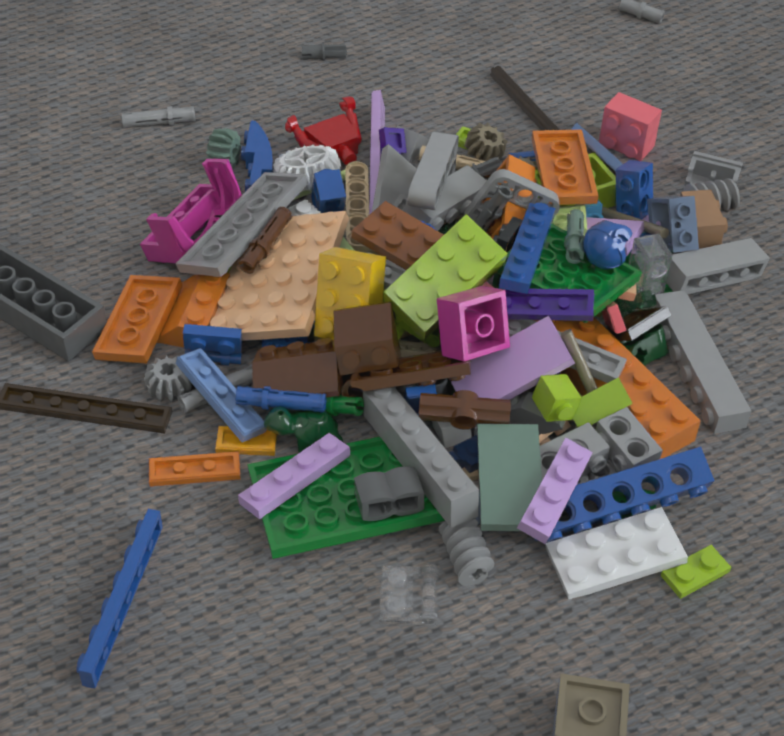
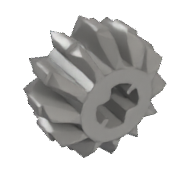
M166 354L165 359L155 358L154 364L147 365L144 382L150 396H157L159 402L168 397L172 403L174 396L178 397L183 395L184 392H191L192 383L176 365L178 355L171 359Z

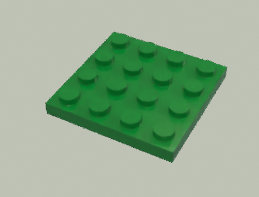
M552 224L529 289H594L593 317H595L639 282L642 272L626 263L613 269H601L590 264L585 254L583 260L580 258L581 262L577 264L568 262L564 247V238L567 235V231ZM511 250L507 252L505 264L496 272L497 274L502 275Z

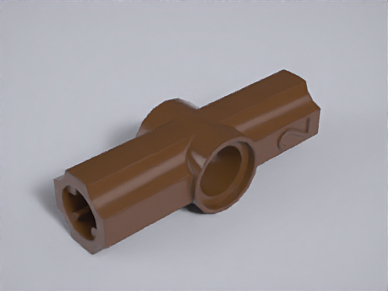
M469 390L456 391L453 395L420 393L419 417L421 420L450 422L453 427L461 430L473 429L477 424H509L510 400L480 398L475 392Z

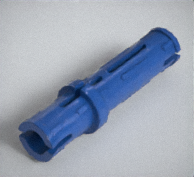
M238 386L235 397L236 405L262 407L263 410L281 406L285 409L325 413L327 400L324 393L282 391L271 389V386H264V388Z

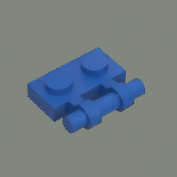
M184 324L183 342L185 354L201 348L213 362H219L224 366H229V363L241 364L242 329Z

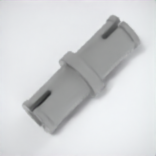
M621 0L619 11H624L637 16L636 18L638 19L644 18L660 24L665 14L664 10L648 6L646 2L639 3L633 0Z

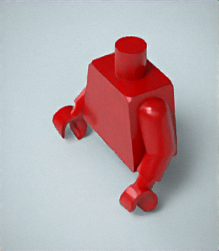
M343 97L344 102L339 103L340 108L346 112V115L343 113L304 127V131L300 129L295 115L287 118L285 130L289 133H294V138L300 147L311 145L329 146L331 149L336 150L338 158L346 166L357 160L356 154H358V146L362 142L356 113L353 111L356 109L353 97Z

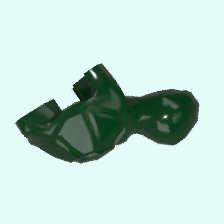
M279 406L273 408L264 420V428L279 436L295 434L298 453L328 433L343 442V438L338 431V423L333 418L334 416L327 412L300 410L289 413L287 409Z

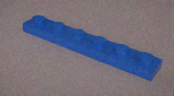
M529 203L501 275L500 289L528 294L554 219L556 208L549 207L545 203Z
M148 508L144 519L138 521L135 530L136 538L133 545H128L125 551L123 568L121 571H117L114 576L110 598L106 597L103 601L101 619L98 625L92 627L89 635L88 649L86 653L80 655L77 662L76 671L80 675L82 686L94 689L97 686L162 531L161 513L158 510Z

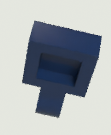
M477 435L454 445L453 451L448 452L461 469L465 468L469 473L478 470Z

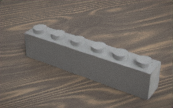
M680 290L654 295L653 304L650 308L665 306L669 308L671 313L670 317L659 324L663 326L666 342L669 346L670 358L673 362H677L682 381L688 383L691 389L692 401L695 404H699L704 424L710 425L714 434L746 428L751 409L686 291Z
M389 387L363 391L364 417L402 466L415 468L424 494L448 525L454 527L478 517L479 489L397 389Z

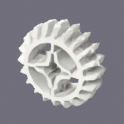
M303 146L292 151L288 150L286 154H281L273 164V172L305 174L308 184L302 191H311L314 173L323 169H340L341 163L336 150L331 149L329 146Z

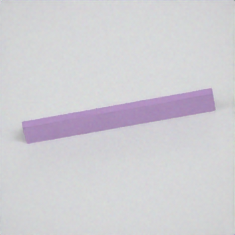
M381 90L373 91L371 99L369 215L372 213L381 160L379 129L385 127V106Z

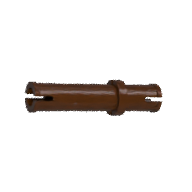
M281 206L278 207L260 235L250 242L247 253L238 263L242 271L252 274L260 261L267 258L270 253V247L293 217L289 209Z

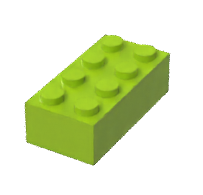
M466 214L384 291L383 302H391L393 311L425 341L439 327L437 298L482 286L505 264L508 253Z

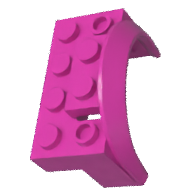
M206 159L202 165L211 184H199L167 217H158L156 213H153L146 219L152 232L140 243V246L148 261L177 263L218 221L219 218L214 216L223 215L242 196L229 159ZM209 219L201 235L194 241L191 240L190 237L196 231L201 230L204 227V223Z

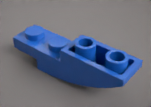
M251 121L249 130H245L244 144L246 146L241 148V160L246 162L248 177H250V179L245 181V192L264 172L273 173L270 142L262 127L256 121Z

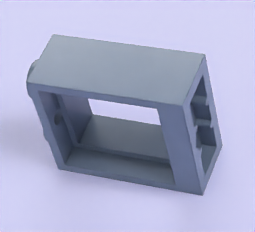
M667 196L647 199L649 222L656 224L657 221H660V226L669 230V235L666 238L656 236V245L659 251L675 253L699 250L695 196Z

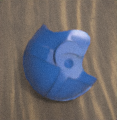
M602 220L591 226L585 233L583 240L584 254L589 263L601 269H613L622 265L626 260L625 244L632 236V230L626 225Z

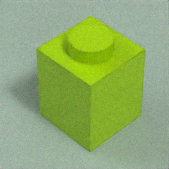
M567 374L541 375L532 399L546 422L572 420L581 401V396Z

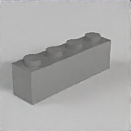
M466 165L447 177L435 210L408 206L407 200L402 211L419 221H424L425 224H431L438 231L444 224H451L457 216L464 214L466 208L487 180Z
M752 238L669 255L660 276L673 292L685 290L687 294L762 276L770 257Z

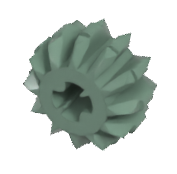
M227 128L214 129L212 135L209 136V143L207 144V159H229L231 167L234 169L238 163V157L241 155V138L237 131Z

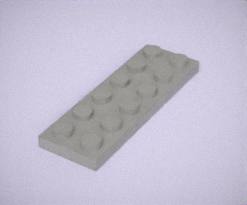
M264 172L176 263L179 272L221 277L227 273L233 263L247 250L250 242L260 235L278 207H287L308 184L306 175Z

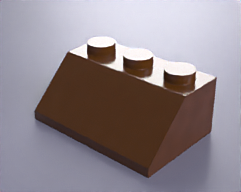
M322 338L316 342L305 344L298 341L283 347L268 345L257 351L252 362L253 388L271 386V389L315 394L324 393L326 397L340 395L346 375H340L334 340L331 338Z

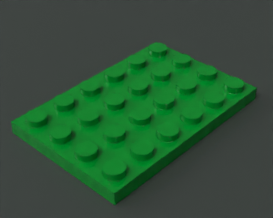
M381 437L346 443L350 447V456L261 518L272 559L445 520L425 494L424 509L415 514L404 516L392 515L377 521H365L362 519L354 494V478L367 472L385 473L391 469L403 467ZM297 454L247 464L251 484H255Z

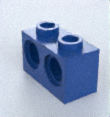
M629 160L616 169V211L642 220L648 215L647 199L653 198V163Z
M323 169L314 173L311 200L314 208H317L321 213L344 211L346 194L340 169Z

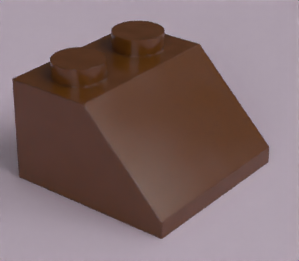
M391 302L333 311L334 347L340 375L398 367L401 360V351Z

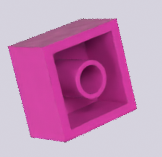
M480 286L437 298L442 356L460 361H468L510 347L505 290Z

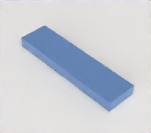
M201 348L177 357L176 365L242 443L266 432L267 429L264 428V421L250 405H236L237 389Z

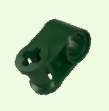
M657 324L631 341L620 342L644 366L657 358L665 356L669 352L661 324Z

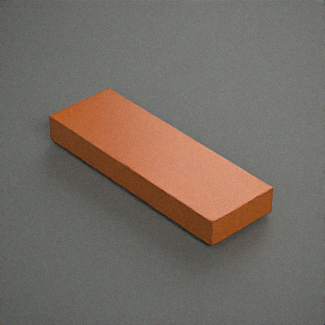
M239 451L149 458L150 487L241 480Z

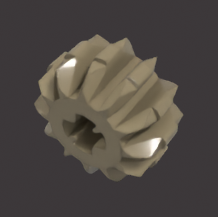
M479 123L468 132L464 147L468 149L467 155H473L476 159L488 161L495 157L502 158L508 141L504 139L503 132L497 131V126L493 128L489 123L485 125Z

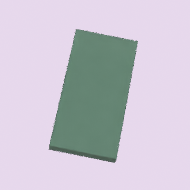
M477 424L481 531H521L517 527L542 482L538 424Z

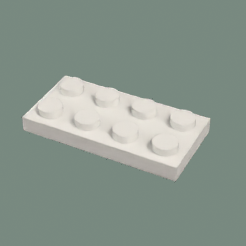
M662 507L546 543V550L568 599L592 594L677 567L681 564H686L688 558Z

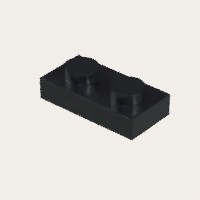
M512 217L507 225H502L499 234L494 236L493 240L504 251L508 252L512 249L523 220Z

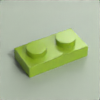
M709 545L687 558L686 564L662 571L661 577L681 599L729 573L731 566L712 545Z

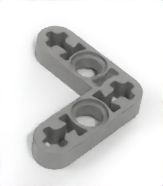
M499 169L489 177L464 211L463 217L467 214L472 220H476L479 211L480 213L482 211L483 203L481 201L484 198H491L499 186L498 182L513 189V197L509 201L525 209L528 208L529 203H545L549 207L556 208V215L560 209L559 197L554 191L509 170ZM521 190H530L532 192L528 197L518 195Z

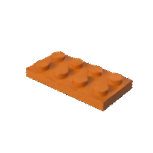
M582 129L532 131V143L541 186L554 191L558 195L559 205L597 204L598 192Z
M130 275L92 351L95 360L147 363L183 286L181 279L177 277Z

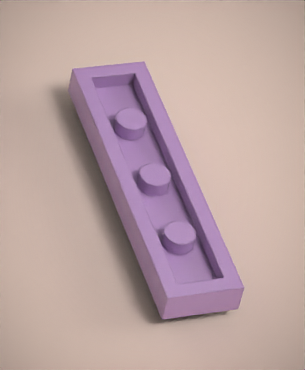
M328 433L238 495L239 504L258 519H261L350 456V447Z
M568 438L564 439L517 529L546 544L593 452Z

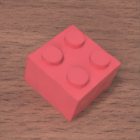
M618 92L604 108L599 142L608 149L625 154L628 158L642 161L655 146L662 110Z

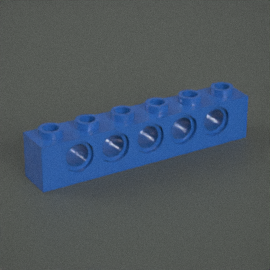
M694 448L576 485L564 508L569 515V520L565 522L558 520L546 543L563 538L562 534L574 531V534L590 530L592 529V524L603 522L606 525L621 520V515L632 513L634 516L650 511V506L659 503L661 507L673 505L679 502V497L688 494L690 498L706 494L708 492L707 488L715 480L702 448ZM670 474L680 475L684 485L673 483ZM647 482L652 484L655 488V494L644 492L641 483ZM612 492H622L626 496L627 502H616ZM591 500L595 502L598 511L588 512L583 506V501Z

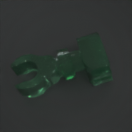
M651 290L639 292L636 294L634 301L619 298L614 301L618 305L622 317L627 315V312H634L635 309L651 308L657 305L656 295H652Z

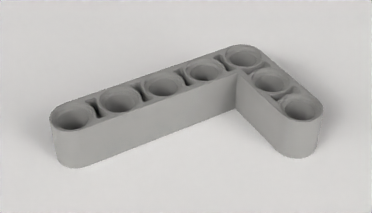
M432 132L410 185L408 206L431 210L436 209L447 177L455 172L458 135Z

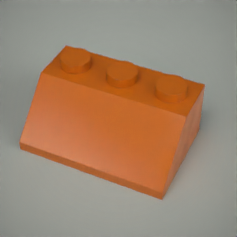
M225 273L221 277L198 274L183 281L181 291L157 343L184 348V324L210 326V321L215 316L219 306L218 301L223 296L227 287L226 282L231 277L230 273Z

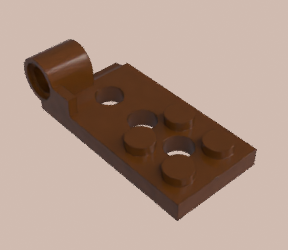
M442 351L401 357L398 367L348 374L344 380L342 396L363 398V392H353L351 390L353 387L363 391H370L414 383L427 386L436 383V380L448 378L449 381L462 380L466 375L471 374V360L460 361L442 356Z

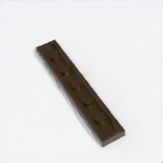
M4 383L0 392V410L163 434L166 432L173 412L172 407L10 383Z

